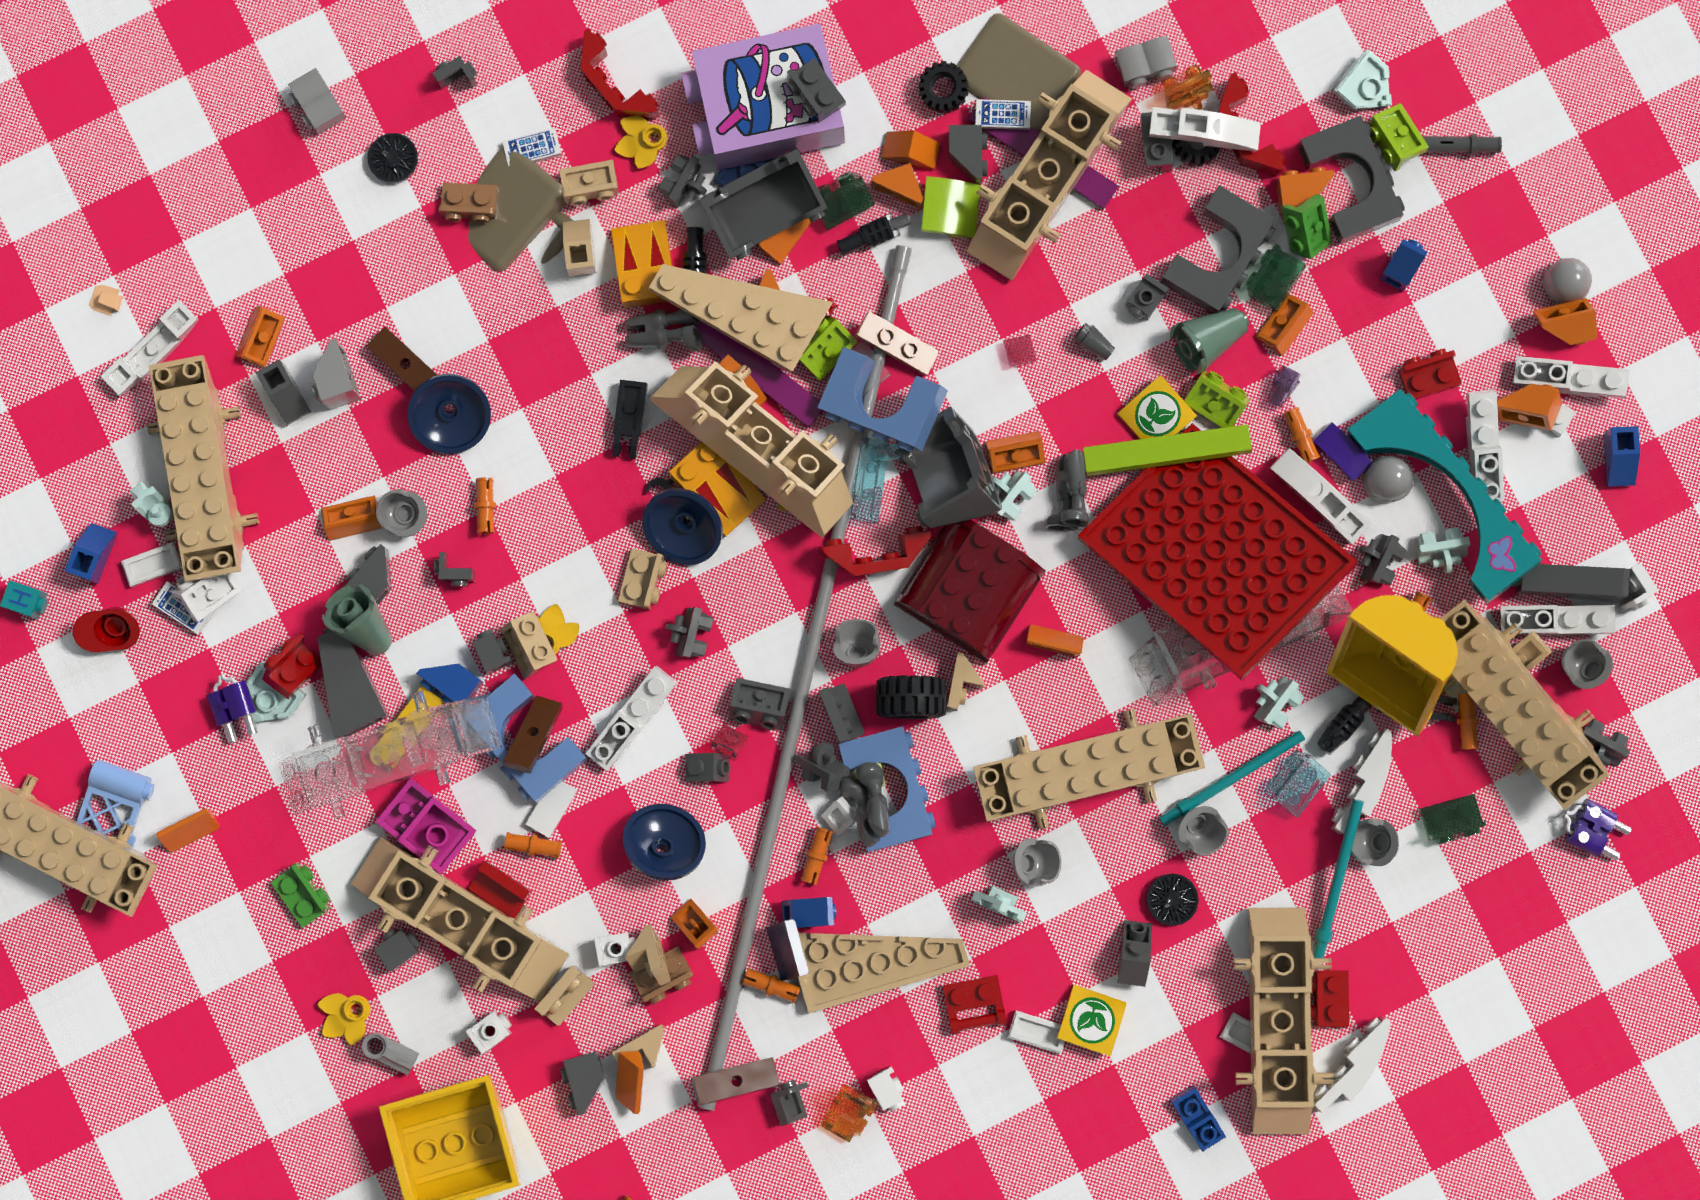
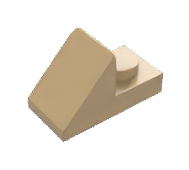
M1534 630L1512 646V650L1521 659L1522 664L1528 671L1552 652Z
M961 652L957 653L947 709L958 711L959 704L965 705L967 689L962 688L963 684L985 688L984 682L964 653Z
M648 924L644 927L625 957L634 972L646 968L650 977L654 976L660 986L671 982L661 939L652 925Z
M661 1024L613 1051L612 1054L618 1062L619 1052L643 1049L651 1066L654 1068L665 1032L664 1025Z

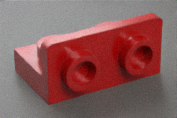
M1444 348L1430 353V358L1420 360L1418 356L1405 360L1404 366L1398 370L1405 394L1409 392L1416 400L1462 385L1454 361L1455 351L1446 352Z
M302 633L294 639L290 637L281 647V652L277 656L272 654L263 666L266 670L262 680L287 699L322 666L321 658L302 645L305 635Z
M1314 970L1312 976L1314 1004H1310L1311 1021H1314V1027H1349V970Z

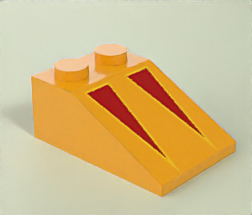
M665 220L611 228L617 276L624 309L668 302L648 290L662 264L672 266Z
M703 442L669 471V478L679 488L700 494L714 506L720 516L725 537L766 501L748 478Z

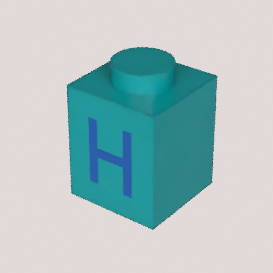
M9 580L0 606L39 619L40 614H44L47 608L48 599L46 597L48 593Z

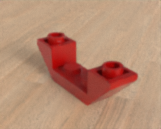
M589 28L586 29L583 37L580 67L586 81L617 117L640 116L644 119L656 120L659 117L657 109L659 104L650 93L645 95L640 89L623 103L622 101L625 100V97L616 86L611 89L605 82L608 78L599 66L594 68L608 56L605 48L607 43L598 32L593 34Z
M1236 72L1232 73L1229 77L1217 113L1239 117L1237 112H1232L1231 109L1245 103L1249 89L1243 78L1239 79ZM1273 144L1254 153L1247 150L1233 149L1240 165L1276 177L1281 175L1285 169L1286 161L1284 155L1279 149L1276 150Z
M922 526L905 528L906 533L898 534L901 556H899L898 552L882 554V559L872 561L871 556L855 558L856 563L853 564L850 543H842L841 538L825 540L826 546H819L818 551L851 576L909 568L930 539L931 531H922Z

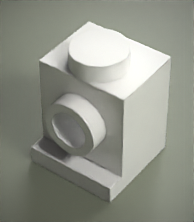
M629 932L595 938L594 942L599 966L626 962L625 956L636 941L635 937H630ZM615 943L621 946L619 954H614L611 951V947Z
M493 1011L468 1029L466 1033L480 1053L485 1054L512 1034L509 1029L512 1024L503 1012L498 1014L497 1011ZM487 1026L495 1028V1034L492 1037L488 1036L485 1032Z
M891 1066L866 1081L883 1111L889 1108L890 1112H893L905 1105L901 1093L905 1090L897 1076L893 1079L890 1077L889 1074L894 1072Z

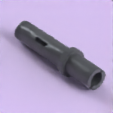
M1470 134V136H1422L1429 146L1427 152L1469 153L1470 156H1475L1476 153H1500L1502 149L1501 137H1477V134Z

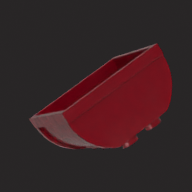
M972 520L943 526L896 599L894 606L987 664L1046 570L1028 555Z

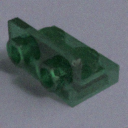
M846 172L837 178L838 181L830 186L824 184L818 187L828 207L823 210L825 216L820 218L826 230L875 206L862 176L857 172Z
M1275 244L1272 250L1268 249L1261 259L1262 266L1257 273L1253 272L1250 275L1246 286L1248 287L1247 290L1250 298L1278 312L1306 268V265L1302 261L1283 252L1281 246Z
M1475 794L1419 809L1428 841L1437 840V844L1453 841V835L1461 832L1464 833V837L1481 833L1479 827L1487 826L1486 821H1482Z

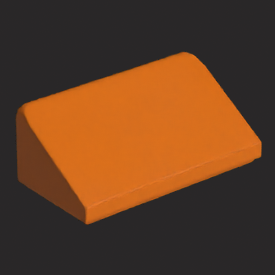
M809 218L761 241L758 245L759 250L781 265L811 224Z
M1287 293L1258 332L1256 338L1278 354L1284 355L1312 317L1313 310L1308 303Z
M256 306L235 356L261 367H266L286 317L262 306Z
M1039 431L986 441L992 474L1046 463L1042 437Z
M375 495L321 508L323 526L328 539L336 540L381 529L382 526L378 522L376 515L377 501Z
M1030 625L1026 644L1078 657L1082 653L1084 639L1079 635Z
M204 808L157 832L156 836L169 852H175L218 830L220 825L213 811Z
M622 1051L618 1055L615 1096L631 1112L639 1114L644 1073L641 1053L639 1051Z

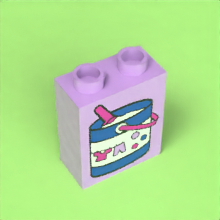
M821 23L694 50L692 55L695 70L681 72L688 105L703 102L707 120L692 124L699 156L714 153L718 171L753 162L770 160L795 148H798L800 153L845 143L844 124L840 109L819 123L814 116L810 118L802 107L803 100L799 95L794 96L786 85L788 81L787 71L790 69L796 71L813 58L816 59L834 84Z

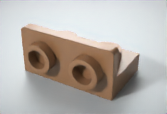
M443 182L439 213L447 221L460 222L462 218H473V222L488 223L489 218H496L498 186Z
M679 946L664 953L671 982L660 986L654 976L650 977L646 968L638 972L632 971L629 973L642 997L643 1003L650 1000L653 1005L667 997L665 994L667 990L675 987L676 991H679L691 984L689 978L695 975Z

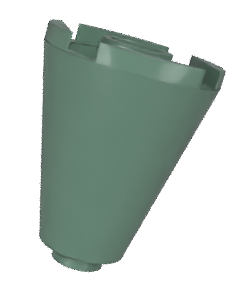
M1233 308L1179 322L1170 328L1171 340L1175 338L1178 345L1174 347V351L1187 370L1190 372L1196 370V374H1200L1248 331L1249 320L1243 311Z
M357 584L359 587L353 588L349 585L342 587L325 604L327 611L325 616L322 615L325 626L333 633L371 655H380L386 652L391 646L392 636L371 591L362 584Z

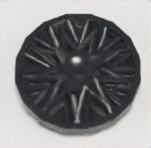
M387 133L378 137L371 144L368 151V165L371 172L379 180L386 183H400L407 180L415 172L418 165V152L414 143L407 136L399 133Z
M1173 873L1162 875L1153 881L1148 888L1146 901L1148 910L1153 918L1161 924L1175 926L1181 925L1192 918L1197 911L1199 898L1197 889L1189 879Z

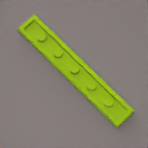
M1246 424L1083 447L1087 476L1250 454L1252 453L1249 426Z

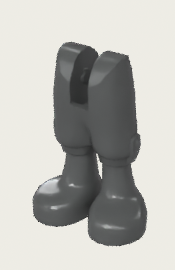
M658 309L653 313L624 320L625 330H645V333L626 335L625 347H656L662 349L667 347L670 342H681L691 352L701 351L702 336L699 329L695 326L700 324L701 321L682 309L672 313ZM673 324L688 325L672 330L665 329L669 325Z
M1078 449L1057 458L1055 471L1056 494L1061 501V508L1059 514L1046 518L1045 528L1048 530L1075 531L1078 530V527L1088 526V513L1086 512L1084 500L1087 493L1085 458L1082 451Z
M867 762L857 767L856 774L858 779L847 778L840 781L838 792L844 799L856 802L855 818L858 832L863 844L867 847H872L880 840V837H884L890 832L886 797L882 794V769L876 763Z

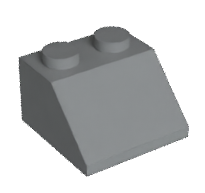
M334 338L329 341L313 373L315 383L311 384L316 400L319 399L320 404H325L330 410L362 400L346 351L338 340Z

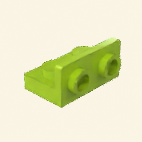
M1401 103L1374 115L1369 123L1373 134L1371 137L1372 142L1378 145L1382 151L1384 161L1394 171L1399 170L1404 162L1427 152L1429 148Z
M830 316L824 317L799 362L817 380L821 381L836 365L843 347L851 349L858 341L837 319Z
M1204 371L1185 398V403L1221 428L1234 426L1250 399L1246 397V392L1239 387H1230L1223 382L1224 379L1216 372L1210 371L1208 373Z

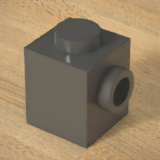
M396 928L382 937L384 942L374 948L389 972L396 971L421 953L418 949L421 943L412 931L408 933L402 929L398 932Z

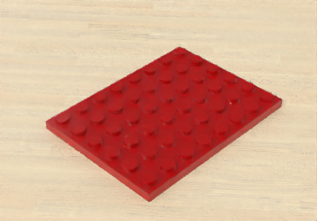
M1192 423L1182 433L1201 430ZM1233 456L1146 468L1078 534L1080 542L1241 681L1357 566V560Z

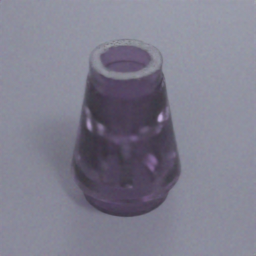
M1281 365L1279 371H1275L1267 401L1282 408L1283 404L1299 385L1301 374Z

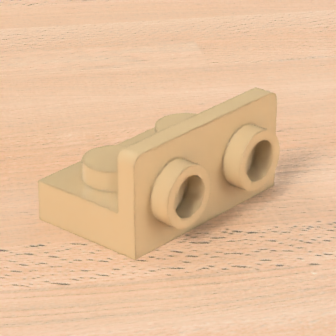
M631 549L618 598L619 603L651 610L652 604L657 605L661 589L657 588L659 577L664 578L668 562H664L663 554Z
M534 612L510 620L500 630L524 679L535 675L541 668L557 661V657Z
M575 965L571 966L535 1007V1010L542 1016H547L559 1026L593 988L595 983Z

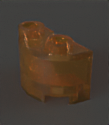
M843 1084L820 1126L850 1143L855 1133L861 1135L868 1120L864 1119L865 1114L871 1117L878 1102L855 1088Z

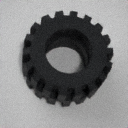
M933 676L882 677L876 681V714L883 718L891 719L940 718L946 715V680Z

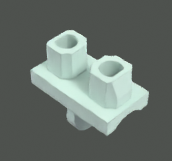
M1016 470L1012 477L1006 472L1000 479L992 476L1002 504V510L994 515L1003 516L1011 521L1018 517L1022 509L1013 503L1017 495L1029 501L1037 492V488L1029 481L1031 476L1028 473Z
M140 482L130 490V494L135 499L131 505L152 525L163 527L171 521L173 517L172 503L153 486L148 488L144 482Z
M1459 527L1447 529L1444 532L1445 541L1436 542L1433 532L1421 533L1417 554L1418 564L1432 563L1433 568L1442 567L1445 574L1452 573V565L1461 564V558L1468 556L1469 537H1463Z
M1282 677L1278 683L1271 680L1267 687L1258 684L1256 690L1261 695L1256 703L1260 705V708L1253 717L1260 722L1282 729L1289 717L1281 709L1286 703L1296 708L1304 699L1303 694L1297 689L1299 684L1285 677Z

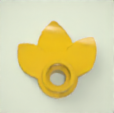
M630 116L622 119L620 122L627 135L618 142L615 152L626 158L635 157L638 169L650 166L656 160L658 151L663 149L667 143L668 137L665 129L657 124H649L640 116ZM651 135H658L659 140L652 143L649 141Z
M557 604L546 609L540 618L537 617L547 639L552 642L551 647L555 655L559 652L560 648L570 646L579 634V624L573 622L565 623L564 614Z
M335 993L324 997L318 1003V1006L325 1013L329 1014L323 1026V1036L336 1038L345 1035L347 1042L351 1046L363 1038L366 1032L365 1020L371 1012L370 1003L365 997L354 995L348 998L343 994ZM355 1004H359L362 1008L361 1013L358 1015L352 1011V1007Z

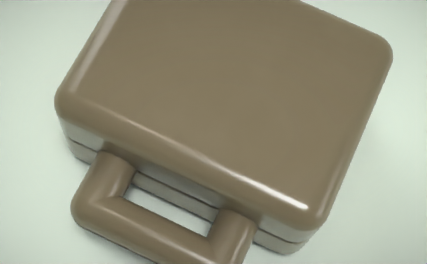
M995 13L990 17L956 65L962 69L969 84L968 92L978 99L985 97L988 100L1031 101L1030 127L1038 133L1041 132V128L1049 118L1050 113L1048 108L1037 103L1041 93L1044 92L1057 101L1058 98L1065 94L1070 84H1073L1081 76V69L1076 63L1001 13Z
M502 146L476 182V184L498 186L496 218H489L488 223L473 222V218H470L468 234L469 242L476 253L497 272L507 270L552 220L560 230L546 249L541 263L544 264L550 261L564 248L563 222L574 221L560 211L566 204L563 198L565 190L562 184L534 161L517 152H510L508 167L504 147Z

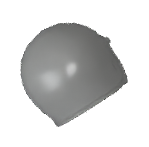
M1560 258L1543 273L1542 283L1550 299L1558 305L1585 298L1591 288L1592 275L1587 265L1576 258Z
M1382 455L1373 459V462L1363 474L1362 483L1366 494L1377 502H1393L1405 498L1413 487L1414 478L1408 464L1394 456Z
M403 489L391 490L384 494L377 503V520L385 530L396 536H413L426 523L427 507L423 499L413 491Z
M850 619L838 625L833 645V652L838 659L852 667H864L871 664L880 654L881 641L877 626L872 622L864 619Z
M1591 639L1577 640L1565 650L1561 660L1563 670L1572 684L1582 689H1592L1604 683L1613 668V659L1610 653Z
M1201 806L1191 809L1183 816L1178 833L1181 842L1195 854L1208 856L1221 849L1226 843L1229 829L1216 809L1209 806Z
M1368 818L1359 821L1351 855L1356 860L1372 866L1387 865L1396 856L1399 847L1398 834L1395 828L1384 819Z
M1032 838L1023 840L1013 857L1012 866L1015 875L1027 886H1043L1054 882L1061 870V855L1058 847L1053 842Z

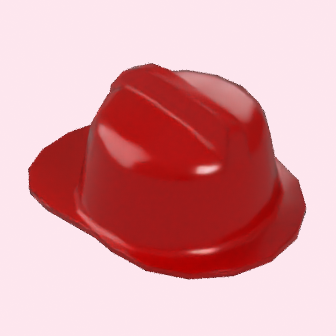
M111 607L106 610L91 611L81 615L73 625L72 635L75 642L82 649L89 652L124 650L136 644L140 637V627L135 617L127 610L120 607Z

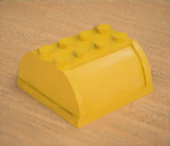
M1395 595L1374 597L1359 605L1349 615L1326 673L1418 737L1427 725L1445 683L1455 667L1458 655L1457 643L1451 629L1446 627L1445 622L1438 617H1432L1424 612L1417 602L1408 601L1402 596Z
M490 1074L379 1107L404 1200H473L521 1185L517 1160L502 1104Z

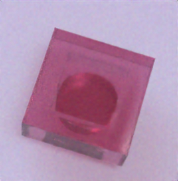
M1030 334L1003 341L1010 369L1037 361Z
M723 724L710 749L735 761L748 736Z

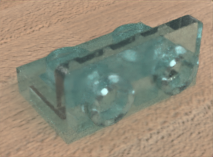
M1297 749L1287 757L1284 766L1277 775L1269 780L1264 794L1274 799L1292 816L1298 818L1331 774L1309 754Z

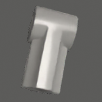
M380 1032L368 1035L362 1043V1051L368 1058L376 1059L406 1075H409L419 1055L418 1052L388 1038ZM372 1038H379L382 1041L383 1050L380 1053H374L369 1049V1041Z

